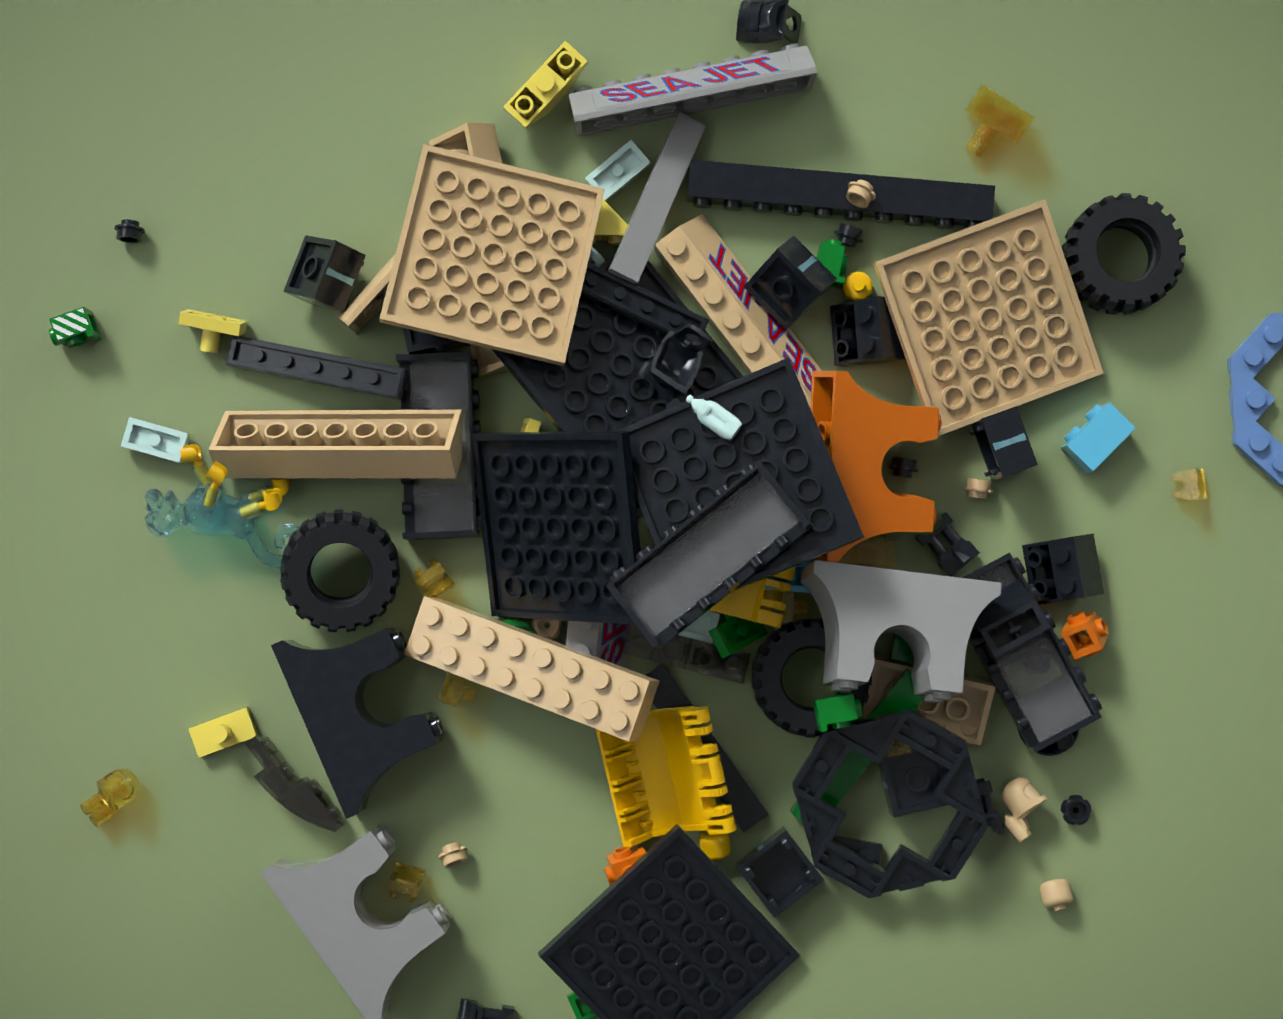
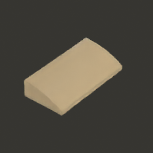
M396 253L351 301L344 312L337 317L356 335L383 306Z
M874 654L875 664L871 673L872 686L869 685V698L867 703H864L862 706L863 717L861 718L865 719L907 668L911 672L913 671L914 664ZM964 675L963 693L952 696V700H943V703H929L923 700L915 711L965 739L967 743L981 746L996 686L991 681Z

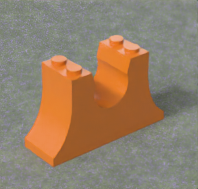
M812 371L811 411L865 537L814 559L826 562H839L852 547L880 534L891 532H933V525L937 519V511L934 507L935 501L916 495L891 492L883 481L881 467L887 451L899 442L922 443L938 439V432L942 425L939 407L905 406L883 401L870 395L857 385L848 371Z

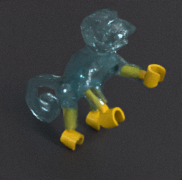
M184 445L180 450L183 463L194 462L195 467L192 470L199 481L198 486L183 502H180L171 490L163 496L159 490L149 489L144 495L146 500L145 509L148 511L145 522L149 531L157 537H167L179 526H184L196 534L233 535L240 539L245 538L255 556L263 564L280 569L282 555H276L269 551L255 528L259 523V515L263 514L265 509L268 511L278 509L282 502V496L290 488L289 478H271L273 487L264 485L241 495L237 499L221 493L222 488L220 484L228 473L227 468L215 461L209 469L207 463L202 462V450L199 445ZM293 523L281 525L273 537L274 548L276 550H283L286 545L285 538L290 537L300 527Z

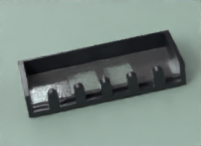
M471 352L396 355V361L399 363V368L408 370L401 399V410H462L463 414L462 459L456 478H401V484L404 485L402 514L405 516V533H402L403 539L427 540L479 537V530H482L480 512H478L479 498L472 444V434L481 433L480 420H475L474 409L480 408L479 390H474V378H479L478 359L473 360Z
M761 462L756 466L754 463H751L742 469L738 474L740 479L731 486L728 483L721 486L713 493L714 500L705 507L702 504L695 507L687 514L689 520L680 527L677 525L670 527L661 535L663 540L654 548L651 545L647 546L636 555L638 561L629 568L626 566L619 568L610 576L612 581L606 587L655 649H661L813 527Z
M1010 552L962 577L1000 582L1001 589L1019 580L1043 613L1038 604V601L1041 600L1038 591L1033 584H1027L1023 577V574L1026 572L1018 557L1013 558ZM1045 611L1043 615L1051 627L1050 634L998 662L992 660L974 626L969 637V641L990 679L996 686L1000 697L1031 753L1038 752L1102 718L1099 712L1102 710V706L1094 693L1089 695L1084 686V683L1087 682L1081 668L1078 665L1074 667L1068 656L1071 655V651L1063 638H1057L1053 630L1056 624L1048 611Z

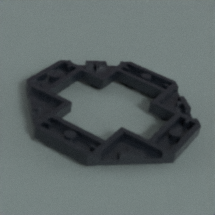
M913 709L853 722L851 726L845 728H828V731L822 732L792 781L814 867L868 899L882 896V893L899 890L900 892L922 887L924 884L942 880L944 882L956 879L988 829L966 740ZM896 738L947 768L933 791V796L957 809L958 812L928 859L900 844L884 869L833 839L847 813L821 797L851 749L879 764Z

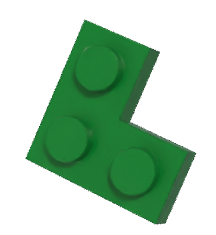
M724 614L727 619L726 622L708 631L722 659L768 634L764 624Z

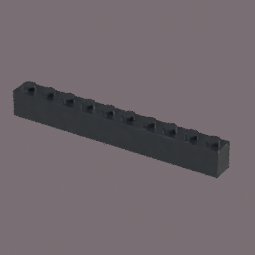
M691 160L687 202L693 203V206L697 208H711V204L723 205V209L730 211H740L742 207L754 208L753 211L757 213H771L772 209L784 210V214L790 216H800L802 212L814 213V217L825 219L832 218V215H844V219L849 221H861L863 217L875 218V222L883 224L893 223V220H903L905 225L922 226L923 222L935 223L937 228L951 229L953 225H962L968 228L993 219L995 185ZM858 180L869 182L873 186V192L876 195L875 200H871L866 208H860L851 204L846 198L850 182H857Z

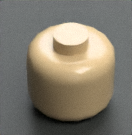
M1066 879L1050 880L1042 883L1039 887L1043 905L1046 908H1054V912L1066 910V905L1073 901L1071 886Z

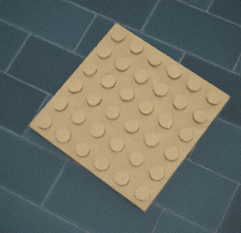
M423 144L379 322L564 366L605 189Z
M1046 199L873 262L921 404L926 407H939L942 425L938 436L972 424L981 418L1022 405L1104 373Z

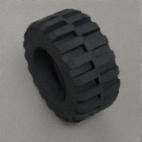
M1121 193L1118 197L1110 195L1104 197L1098 203L1095 202L1074 221V224L1065 235L1066 242L1062 245V250L1074 286L1079 292L1077 295L1081 302L1086 299L1091 302L1090 308L1096 311L1101 308L1105 309L1106 314L1116 315L1119 312H1122L1124 315L1133 314L1138 310H1144L1162 299L1178 282L1176 277L1182 273L1184 268L1181 258L1186 255V246L1179 243V240L1184 236L1181 228L1175 230L1172 225L1176 221L1171 213L1166 216L1161 212L1164 208L1163 205L1157 201L1151 205L1147 203L1148 197L1143 195L1132 198L1131 193ZM1112 228L1126 229L1141 239L1148 254L1147 270L1142 277L1132 282H1123L1111 277L1104 271L1097 257V242L1105 231Z
M343 509L334 510V513L326 514L324 511L316 514L315 518L312 520L307 519L297 531L292 533L282 555L280 582L282 590L286 594L285 599L289 606H293L296 609V614L302 620L307 618L311 621L310 625L318 629L320 626L328 627V632H337V629L346 628V631L350 632L356 631V626L362 624L366 627L373 623V619L376 616L381 617L387 611L388 604L392 603L396 596V589L400 582V565L395 544L392 543L388 532L378 526L377 521L371 517L369 519L363 517L360 512L352 511V513L343 512ZM346 543L359 548L365 554L370 565V575L361 591L348 597H333L323 593L316 587L311 576V564L315 555L327 545Z
M802 619L784 624L781 628L767 636V639L760 645L757 651L755 661H753L751 683L757 704L769 720L791 734L815 738V736H820L822 732L818 731L814 707H806L795 703L785 692L782 683L783 668L793 654L807 648H815L824 652L826 649L823 621L820 619ZM870 676L868 683L860 685L858 690H851L850 692L854 695V699L860 700L861 708L868 701L869 685L872 686V676ZM836 692L834 696L847 693ZM828 724L827 729L832 728V725Z

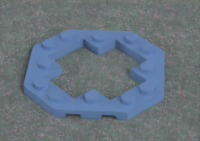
M1283 313L1267 315L1227 359L1231 386L1229 390L1230 414H1232L1233 418L1232 445L1277 485H1283V445L1256 422L1276 398L1262 387L1254 377L1283 346Z

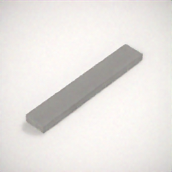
M681 112L676 115L608 272L631 283H638L706 125Z

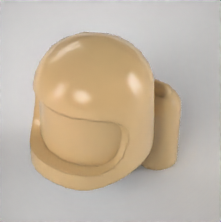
M1020 777L1010 781L1002 792V800L1013 814L1005 815V826L1019 843L1032 834L1029 831L1030 826L1026 816L1048 799L1045 794L1040 796L1028 779Z

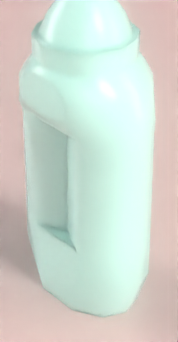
M692 395L687 396L686 401L691 403L694 413L697 414V418L702 424L723 439L731 441L742 426L741 421L714 401L694 399Z

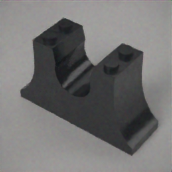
M386 628L352 644L333 649L311 648L294 640H282L271 645L346 819L366 809L367 801L374 786L391 767L399 761L443 741L444 726L439 716L433 717L431 712L408 716L396 724H385L374 719L365 707L364 689L369 679L382 670L391 669L406 657L404 650L407 647V642L401 631L396 632L395 628Z

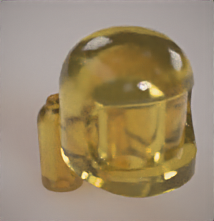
M124 768L110 772L97 781L98 793L80 805L81 810L86 815L90 814L89 818L94 826H99L116 815L118 809L136 798L140 791L137 777L132 771Z

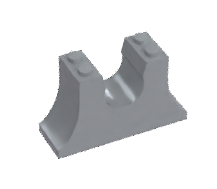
M814 560L801 570L800 582L814 597L824 623L826 649L823 685L832 686V691L850 693L851 690H858V686L868 683L875 664V643L881 633H892L905 640L912 650L914 667L911 677L914 695L924 696L925 702L943 703V700H952V696L963 693L965 656L970 633L983 609L992 600L1001 595L1000 582Z
M379 825L334 855L308 862L279 859L260 873L365 1019L384 1018L389 1010L391 990L399 972L413 957L444 935L451 925L448 921L451 918L448 910L442 903L436 904L433 899L413 907L406 916L391 921L375 917L366 908L362 896L366 878L383 867L397 850L393 845L396 843V840L392 833L386 827L382 829Z

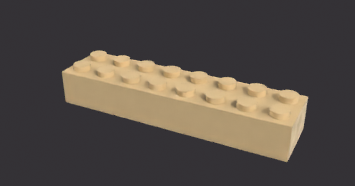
M424 596L404 653L408 657L629 742L640 739L659 684V680L438 597Z

